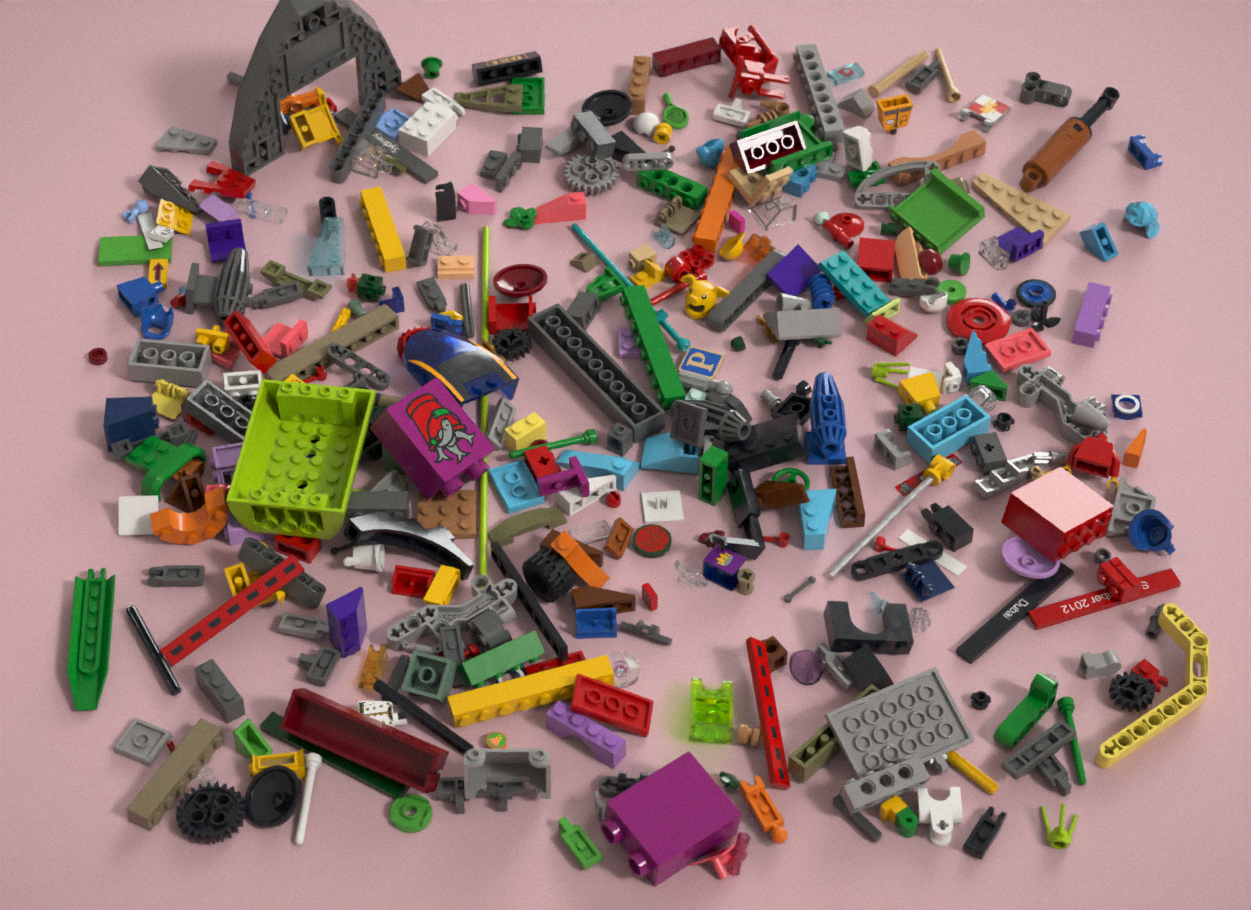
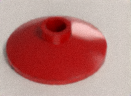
M844 212L838 213L831 218L833 223L842 228L849 238L858 236L864 230V222L856 214Z

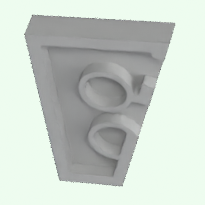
M172 126L155 146L156 152L171 150V153L188 151L189 154L210 155L218 145L217 139Z

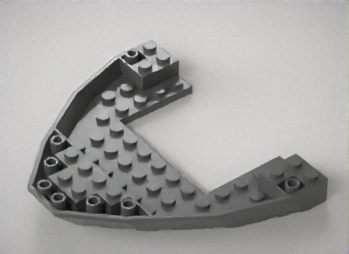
M280 0L259 36L237 92L229 136L231 165L235 171L249 176L285 155L279 101L354 57L356 59L359 105L363 106L371 91L380 89L386 95L402 83L401 71L376 22L353 0Z

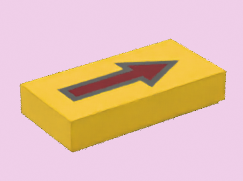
M150 259L148 281L151 284L161 281L163 287L167 288L168 259Z

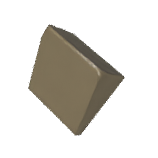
M581 252L570 262L571 265L586 273L598 264L594 254L591 252Z

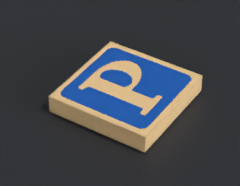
M690 346L677 373L679 375L680 370H684L715 380L725 359V354Z

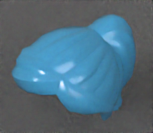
M711 139L701 147L696 148L699 160L704 166L717 168L719 157L724 150L723 139Z

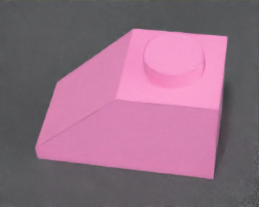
M474 183L457 192V205L468 214L495 215L497 213L496 200Z

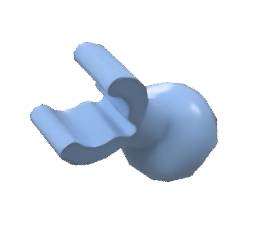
M144 200L137 201L133 210L125 211L122 214L124 220L128 218L130 224H132L136 219L135 216L139 213L147 212L148 203Z

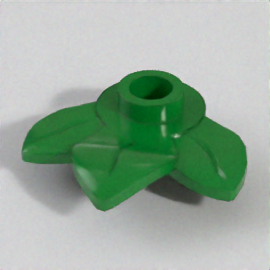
M522 207L512 208L510 210L511 217L504 220L503 224L511 228L519 226L522 230L531 229L534 226V217L537 215V211L533 207L526 210Z

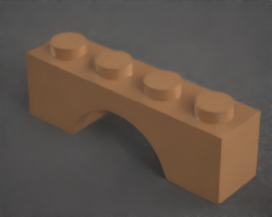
M634 56L628 94L633 104L630 115L645 113L647 85L651 73V57Z

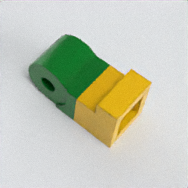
M897 795L880 805L879 817L883 821L889 819L898 828L901 836L911 838L916 834L918 818Z

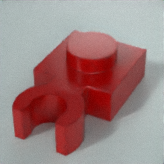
M1143 659L1130 671V675L1132 671H1135L1136 676L1142 673L1143 679L1149 678V683L1154 684L1153 690L1157 693L1161 691L1159 684H1162L1164 687L1168 686V679L1164 676H1159L1160 670L1146 659Z

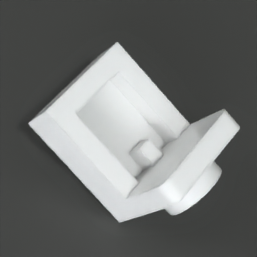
M952 362L945 363L942 392L944 394L959 390L962 378L959 369Z

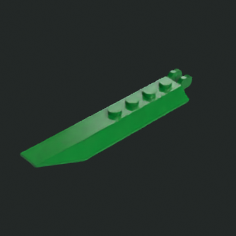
M101 568L100 578H94L95 572L93 569H88L86 581L75 576L67 675L76 711L97 710L109 670L116 575L106 579V568Z

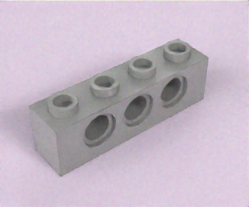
M909 755L902 758L900 763L896 765L889 763L883 766L879 772L869 771L859 780L852 778L844 782L840 795L850 815L891 799L896 795L898 796L925 785L930 776L920 756L912 758ZM898 772L905 773L907 779L901 778ZM879 780H885L888 783V787L882 786ZM860 787L867 788L870 794H864Z

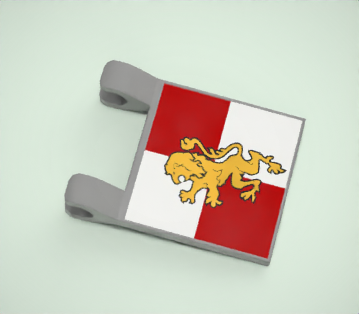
M982 94L966 109L960 111L962 115L959 117V120L965 122L971 114L984 120L983 124L985 126L982 130L989 132L993 125L1011 110V107Z

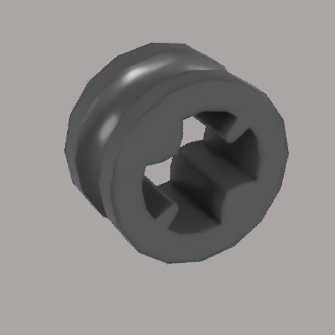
M962 337L955 338L952 342V352L956 355H965L969 344L968 340Z

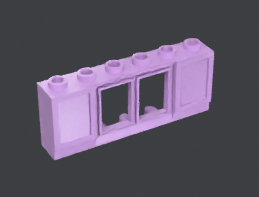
M243 442L212 447L213 456L209 458L211 468H215L212 471L214 482L225 485L223 475L235 472ZM228 507L227 527H224L223 530L225 539L230 541V546L243 544L244 539L247 537L263 541L274 539L277 535L250 531L234 517Z

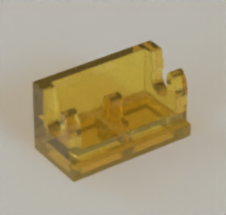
M373 644L369 645L363 672L360 676L359 688L374 690V683L378 679L382 680L388 660L387 645L381 644L379 651L373 649Z

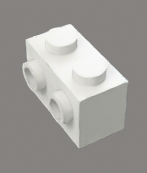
M261 370L223 373L224 392L235 400H239V397L245 394L251 395L253 399H256L262 380Z

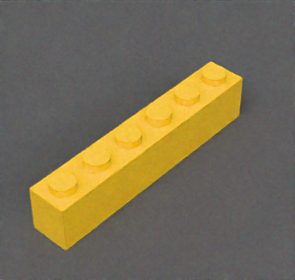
M381 186L360 190L359 206L363 208L364 220L367 219L366 225L368 231H371L372 243L375 242V253L380 255L378 256L380 266L384 267L385 273L407 269L406 255Z

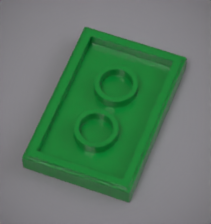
M512 78L511 85L523 84L524 92L522 111L511 112V115H545V78Z

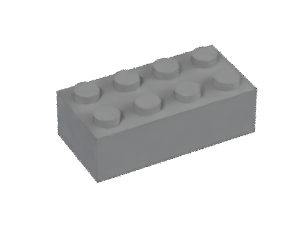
M137 338L128 362L130 380L155 383L158 379H164L169 384L199 387L206 380L212 363L210 345Z

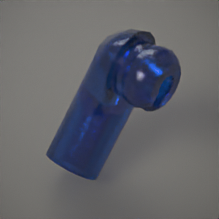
M998 292L993 293L991 296L992 300L1005 310L1012 311L1017 305L1015 299L1009 298L1008 301H1005Z

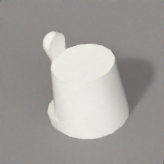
M367 544L354 546L353 557H345L343 564L347 567L354 565L355 569L382 572L385 563L384 545Z

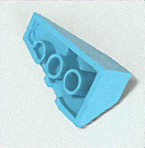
M564 450L556 461V465L569 470V457L577 456L586 477L594 478L615 475L616 489L621 491L626 489L641 467V463L626 457Z

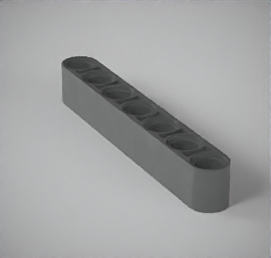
M375 89L369 93L333 157L329 169L334 183L341 184L347 180L384 113L386 101L382 90Z
M773 249L708 314L706 324L724 332L771 285V282L765 275L786 254Z

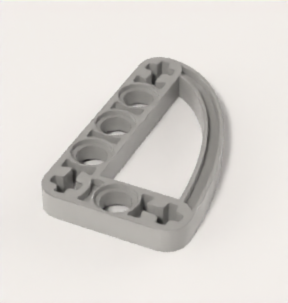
M914 161L881 169L867 177L859 185L855 193L854 204L861 210H889L890 205L896 208L898 205L893 203L892 200L894 198H900L903 202L912 193L865 191L872 184L883 178L912 171H924L925 183L931 178L930 167H934L941 172L940 165L936 161ZM861 197L865 200L864 204H861V201H859ZM881 197L884 199L885 203L882 205L876 204L875 199Z

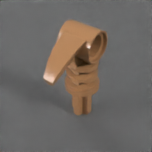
M762 100L760 106L769 109V111L758 114L756 120L745 124V128L747 129L789 114V104L773 100Z

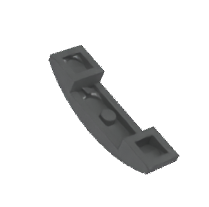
M184 420L167 425L166 432L154 435V437L175 446L190 436ZM129 438L111 443L115 459L125 460V457L147 438L130 443Z

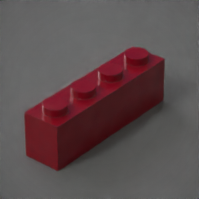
M714 37L652 53V67L660 78L721 62V47Z

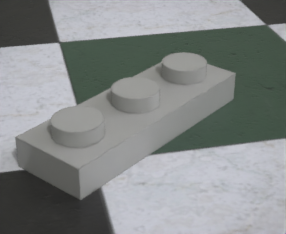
M504 397L498 400L485 437L496 451L502 449L505 442L504 429L511 425L517 409Z

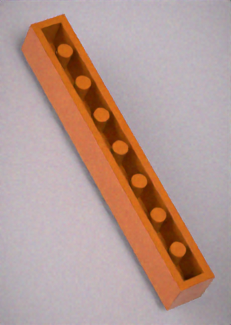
M729 146L726 147L725 153H721V164H717V175L713 176V186H710L708 191L709 198H705V209L701 210V220H698L696 224L697 232H693L692 235L694 245L700 244L704 249L713 254L716 252L737 188L728 178L727 174L730 170L740 166L734 161Z

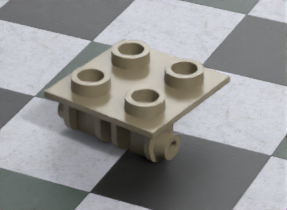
M674 196L672 201L668 202L663 210L658 212L652 222L683 235L700 217V213L683 206L682 198Z

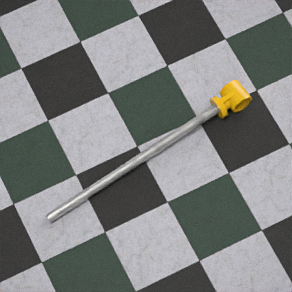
M940 454L936 455L931 461L929 468L923 472L924 480L827 574V577L833 580L929 485L937 486L941 482V478L944 480L949 479L955 470L956 464Z

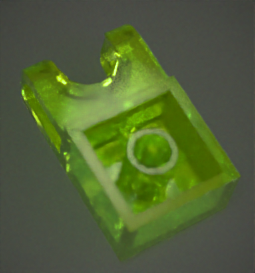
M691 678L689 741L731 745L733 733V681L723 680L722 686L719 689L710 690L703 686L702 679Z

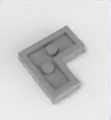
M832 152V158L816 163L818 178L842 183L847 167L832 164L835 152Z

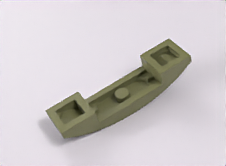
M269 260L260 271L265 278L276 286L298 281L303 298L323 299L332 288V285L316 279L314 282L289 273L284 265Z
M558 507L533 509L511 517L488 532V537L491 542L498 541L500 546L503 547L514 543V537L544 526H547L550 530L567 524V520Z

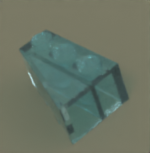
M327 217L324 219L307 266L309 276L345 275V225L343 217Z

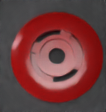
M968 298L955 303L949 309L946 319L948 329L955 337L965 338L969 342L972 332H976L978 339L982 341V345L1004 338L1009 332L1011 324L1008 312L1001 305L984 298ZM982 318L984 322L978 324L975 323L973 319Z

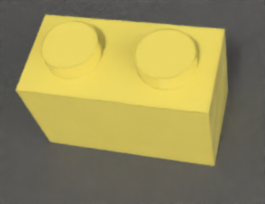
M533 412L504 429L505 445L511 451L531 447L532 442L537 439L545 440L547 438L546 422Z

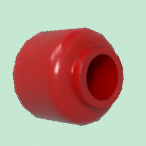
M676 256L667 261L664 271L673 282L681 283L680 279L684 275L690 274L691 267L683 258Z

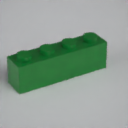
M534 630L459 664L458 667L467 687L469 688L474 685L475 689L487 684L485 680L491 677L493 680L505 676L504 671L508 669L514 672L523 668L522 663L529 661L531 664L540 660V655L545 653Z

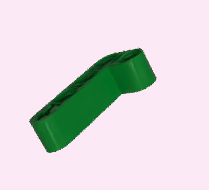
M1041 672L1036 674L1031 682L1028 695L999 725L993 735V739L1008 749L1013 750L1051 708L1056 698L1058 683Z

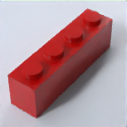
M237 310L223 322L251 365L265 374L277 362V359L251 321Z

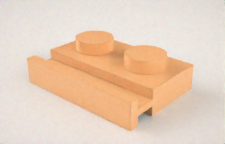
M438 256V279H474V256Z

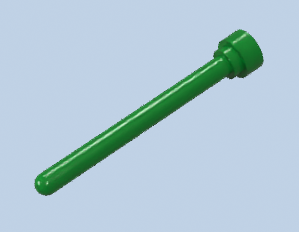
M594 429L585 430V433H582L580 436L509 452V458L525 456L524 451L544 445L547 446L548 450H553L579 443L596 444L597 434Z
M1062 697L1057 701L1058 710L1064 715L1065 723L1076 731L1072 716L1075 709L1074 700L1071 697ZM1076 734V737L1070 741L1078 783L1083 786L1087 781Z

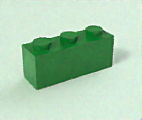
M712 445L699 459L698 499L715 507L727 489L728 452Z

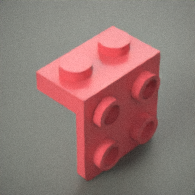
M300 319L293 328L276 323L262 339L273 354L282 358L288 357L295 353L308 338L307 321Z

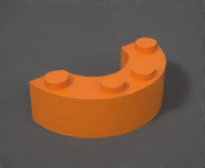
M223 486L204 493L205 504L195 512L187 514L177 513L167 507L150 514L152 532L161 540L174 544L195 545L215 537L226 525L229 514Z

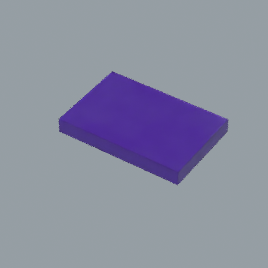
M798 244L765 277L779 292L797 296L808 285L809 278L819 274L821 270L817 267L818 264Z

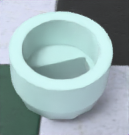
M819 212L814 215L816 224L822 226V223L824 224L829 220L828 212Z

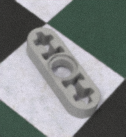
M669 152L632 153L625 155L622 159L623 167L627 171L667 170L674 164L673 156ZM647 159L652 160V162L649 164L644 163V161Z

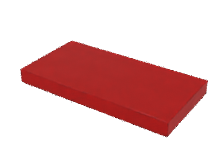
M578 673L574 680L569 710L646 738L649 734L654 701Z

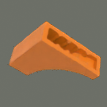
M563 531L550 544L551 549L557 552L567 562L570 569L588 586L602 588L610 579L567 532Z

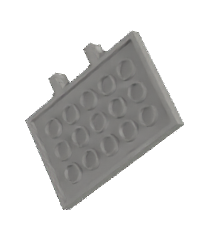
M936 667L825 714V718L857 780L863 778L862 776L869 771H874L875 773L881 771V768L889 763L896 765L900 763L902 758L909 755L912 758L919 755L923 764L927 762L929 765L934 764L937 773L941 775L949 769L945 761L948 759L946 754L969 745L975 740ZM898 772L901 778L907 779L905 773Z

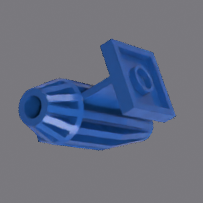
M822 372L815 377L809 405L811 432H805L807 465L846 464L844 440L847 436L843 400L833 376L830 373Z

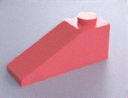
M584 192L564 194L535 208L537 215L534 217V224L585 220L586 200Z

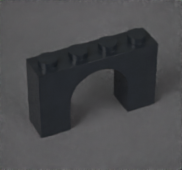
M848 601L827 602L823 614L830 651L855 652L867 644L873 653L900 655L910 653L914 639L906 604L886 603L882 614L885 631L871 634L858 629L853 624Z

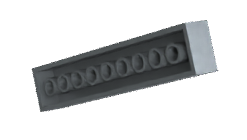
M559 303L528 317V334L615 424L618 422L633 429L634 444L665 428L666 412Z

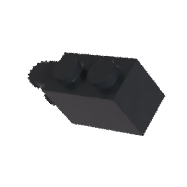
M937 503L931 504L932 512L927 508L921 510L923 518L929 523L930 531L937 535L943 544L953 552L972 542L974 529L949 505L942 508Z

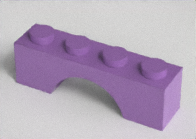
M558 700L546 713V729L561 738L572 735L581 739L591 748L597 760L614 769L626 756V740L585 715L569 710L570 706Z

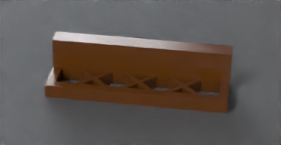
M854 456L846 457L845 466L830 467L833 489H837L836 506L841 528L864 527L865 509ZM835 473H846V476L841 479ZM841 486H844L849 490L846 493H843L838 489ZM844 500L850 502L852 505L849 508L843 506L841 503ZM850 515L855 518V521H844V518Z

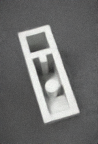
M608 475L587 478L590 486V496L582 498L578 488L575 487L557 492L556 503L569 516H572L605 497L610 491H615L616 476Z

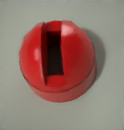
M610 491L606 495V505L610 508L620 506V494L616 491Z

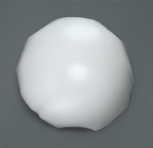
M645 112L635 118L633 126L639 135L646 133L648 137H652L657 124L660 122L655 114Z
M941 290L939 294L920 296L919 303L921 308L931 313L942 311L946 308L948 293Z

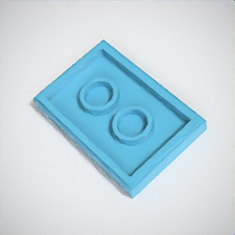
M524 459L488 469V476L508 514L545 503V498L539 496L537 483Z

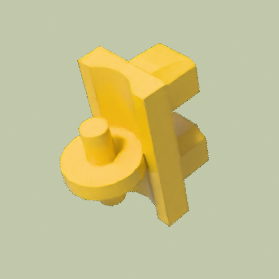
M215 325L212 330L197 328L195 331L196 344L210 345L215 353L222 354L224 350H229L231 347L229 344V333L221 332L218 325Z

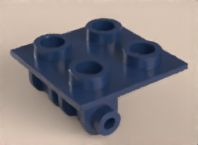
M933 560L918 567L915 564L908 563L905 566L906 572L899 574L920 602L955 588Z

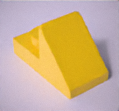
M644 259V270L631 276L630 282L634 286L644 285L648 289L668 278V276L658 264Z

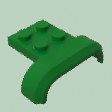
M151 435L125 457V461L127 464L147 473L141 485L142 496L158 495V502H160V490L165 481L192 458L198 456L203 462H207V456L202 448L193 444L183 443L177 447Z

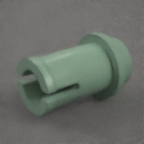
M354 299L348 303V309L358 319L367 314V312L361 306V302Z

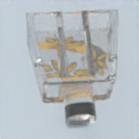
M364 138L360 140L354 149L352 172L376 179L382 172L390 174L394 165L386 162L387 153L385 150Z

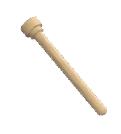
M936 48L935 54L940 62V68L948 87V100L951 103H956L961 99L960 90L955 88L941 49Z

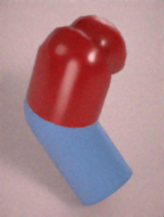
M180 287L179 295L170 301L173 308L186 305V287Z

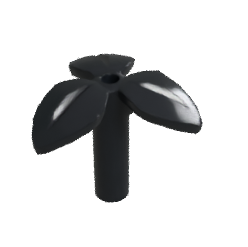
M1044 300L1041 302L1040 310L1035 306L1032 307L1031 318L1036 323H1033L1031 328L1034 330L1043 331V325L1052 328L1061 321L1059 317L1047 319L1048 301Z

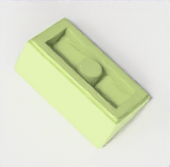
M897 298L871 313L864 319V322L870 323L877 315L890 318L899 313L901 299Z

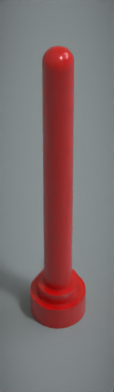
M699 268L693 272L692 275L695 276L696 280L707 281V275L703 269ZM681 282L650 299V302L654 306L690 285Z

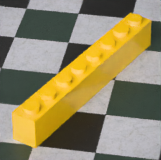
M603 655L448 696V705L455 728L465 727L499 716H506L514 712L547 705L558 700L569 699L572 697L574 680L578 673L615 686L614 672L608 656Z

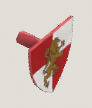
M730 841L693 861L689 866L712 860L719 878H726L728 875L723 865L731 859L728 852L734 848V842Z

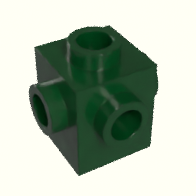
M362 273L357 283L358 299L379 302L381 296H384L386 291L383 277Z
M920 403L897 406V413H894V424H898L899 432L907 431L908 426L923 418Z

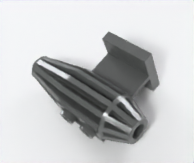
M243 248L232 249L218 277L199 275V263L192 262L186 286V314H194L196 304L212 306L217 323L225 326L223 322L235 310L242 315L245 314V309L250 306V297L248 295H252L253 284L250 283L248 252Z
M677 399L670 408L671 415L673 416L670 438L695 447L703 446V439L706 435H712L714 439L725 443H732L747 439L751 433L750 423L738 410L708 400Z

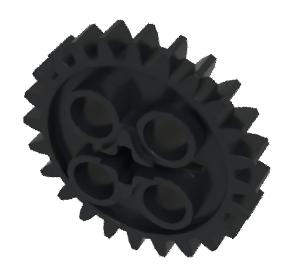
M207 782L206 787L199 784L198 790L192 787L191 794L184 793L185 799H179L180 806H176V820L182 834L187 833L188 839L194 837L195 843L203 839L205 845L208 840L215 844L218 838L221 842H224V836L231 839V832L238 833V826L243 827V820L246 819L244 798H241L239 791L235 792L234 787L228 789L227 783L219 787V782H216L214 786Z

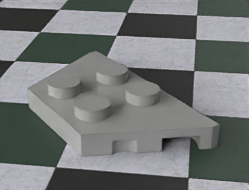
M1121 477L1107 536L1128 534L1129 525L1134 516L1143 510L1154 509L1156 497L1144 492L1137 485L1132 487L1126 483L1127 479Z

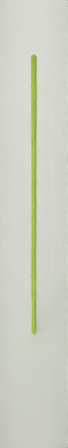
M488 226L482 228L481 345L483 344L482 338L487 343L489 342L490 229ZM488 373L481 376L480 431L484 436L488 429ZM488 470L480 476L479 574L486 577Z

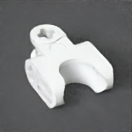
M917 787L916 807L918 824H929L930 840L934 845L940 847L948 845L951 842L953 824H962L963 814L960 787H950V795L943 801L932 799L928 794L927 787Z

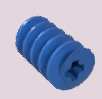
M824 273L811 276L808 280V286L814 309H831L835 303V297L830 279Z

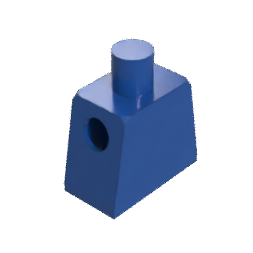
M140 277L118 284L117 290L119 299L132 315L137 318L141 315L143 306L151 309L158 305L157 293L164 291V287L161 281L151 284L146 277Z

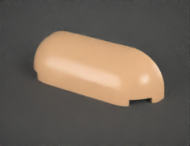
M909 226L900 233L895 242V253L901 278H909V280L914 278L925 279L928 277V273L918 259V253L923 251L920 241L916 242L913 237L914 231Z

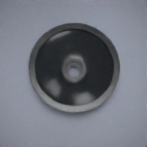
M619 90L596 92L589 96L582 105V113L591 111L604 127L621 123L631 114L633 109L632 100L629 95Z
M283 765L270 766L260 771L250 782L245 795L246 813L249 819L263 828H274L287 822L296 812L302 797V785L298 775L292 769Z

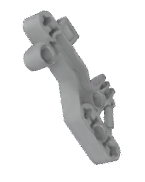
M1021 365L1017 377V385L1020 387L1018 404L1021 407L1030 408L1038 402L1045 405L1054 412L1060 435L1074 446L1079 442H1084L1086 437L1096 438V435L1099 434L1097 430L1071 420L1080 403L1074 402L1072 395L1061 387L1065 381L1064 375L1051 366H1047L1039 371L1032 365ZM1093 396L1086 399L1097 410H1102L1107 418L1106 405H1101ZM1107 429L1105 430V432L1103 430H1100V433L1105 435L1108 432Z
M475 575L471 580L474 598L462 605H426L387 629L388 647L394 651L413 649L439 656L443 654L440 633H438L439 627L459 624L460 631L469 630L467 623L488 610H494L503 620V626L517 618L511 606L518 598L516 581L506 578L493 585L485 575ZM425 635H429L436 643L434 647L417 644V646L410 645Z

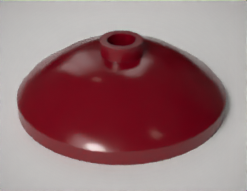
M516 264L497 272L493 278V285L502 295L524 298L541 291L547 284L548 279L547 273L541 267L531 264Z

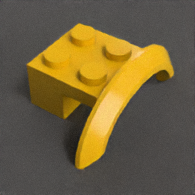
M315 87L319 106L308 111H300L290 115L288 118L301 151L330 139H334L337 146L340 147L344 140L332 118L325 93L319 87Z
M243 562L224 568L233 597L262 577V575L254 570L246 573ZM279 589L257 606L277 599L281 605L286 597L284 591Z

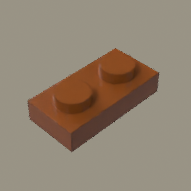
M617 518L613 523L603 549L616 560L622 558L634 529L622 518Z

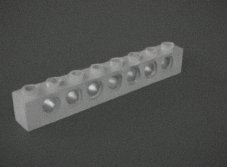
M816 44L796 46V53H793L794 63H797V72L800 73L801 84H804V93L808 95V105H811V114L815 116V126L819 128V138H822L823 141L843 143L841 131H844L845 127Z

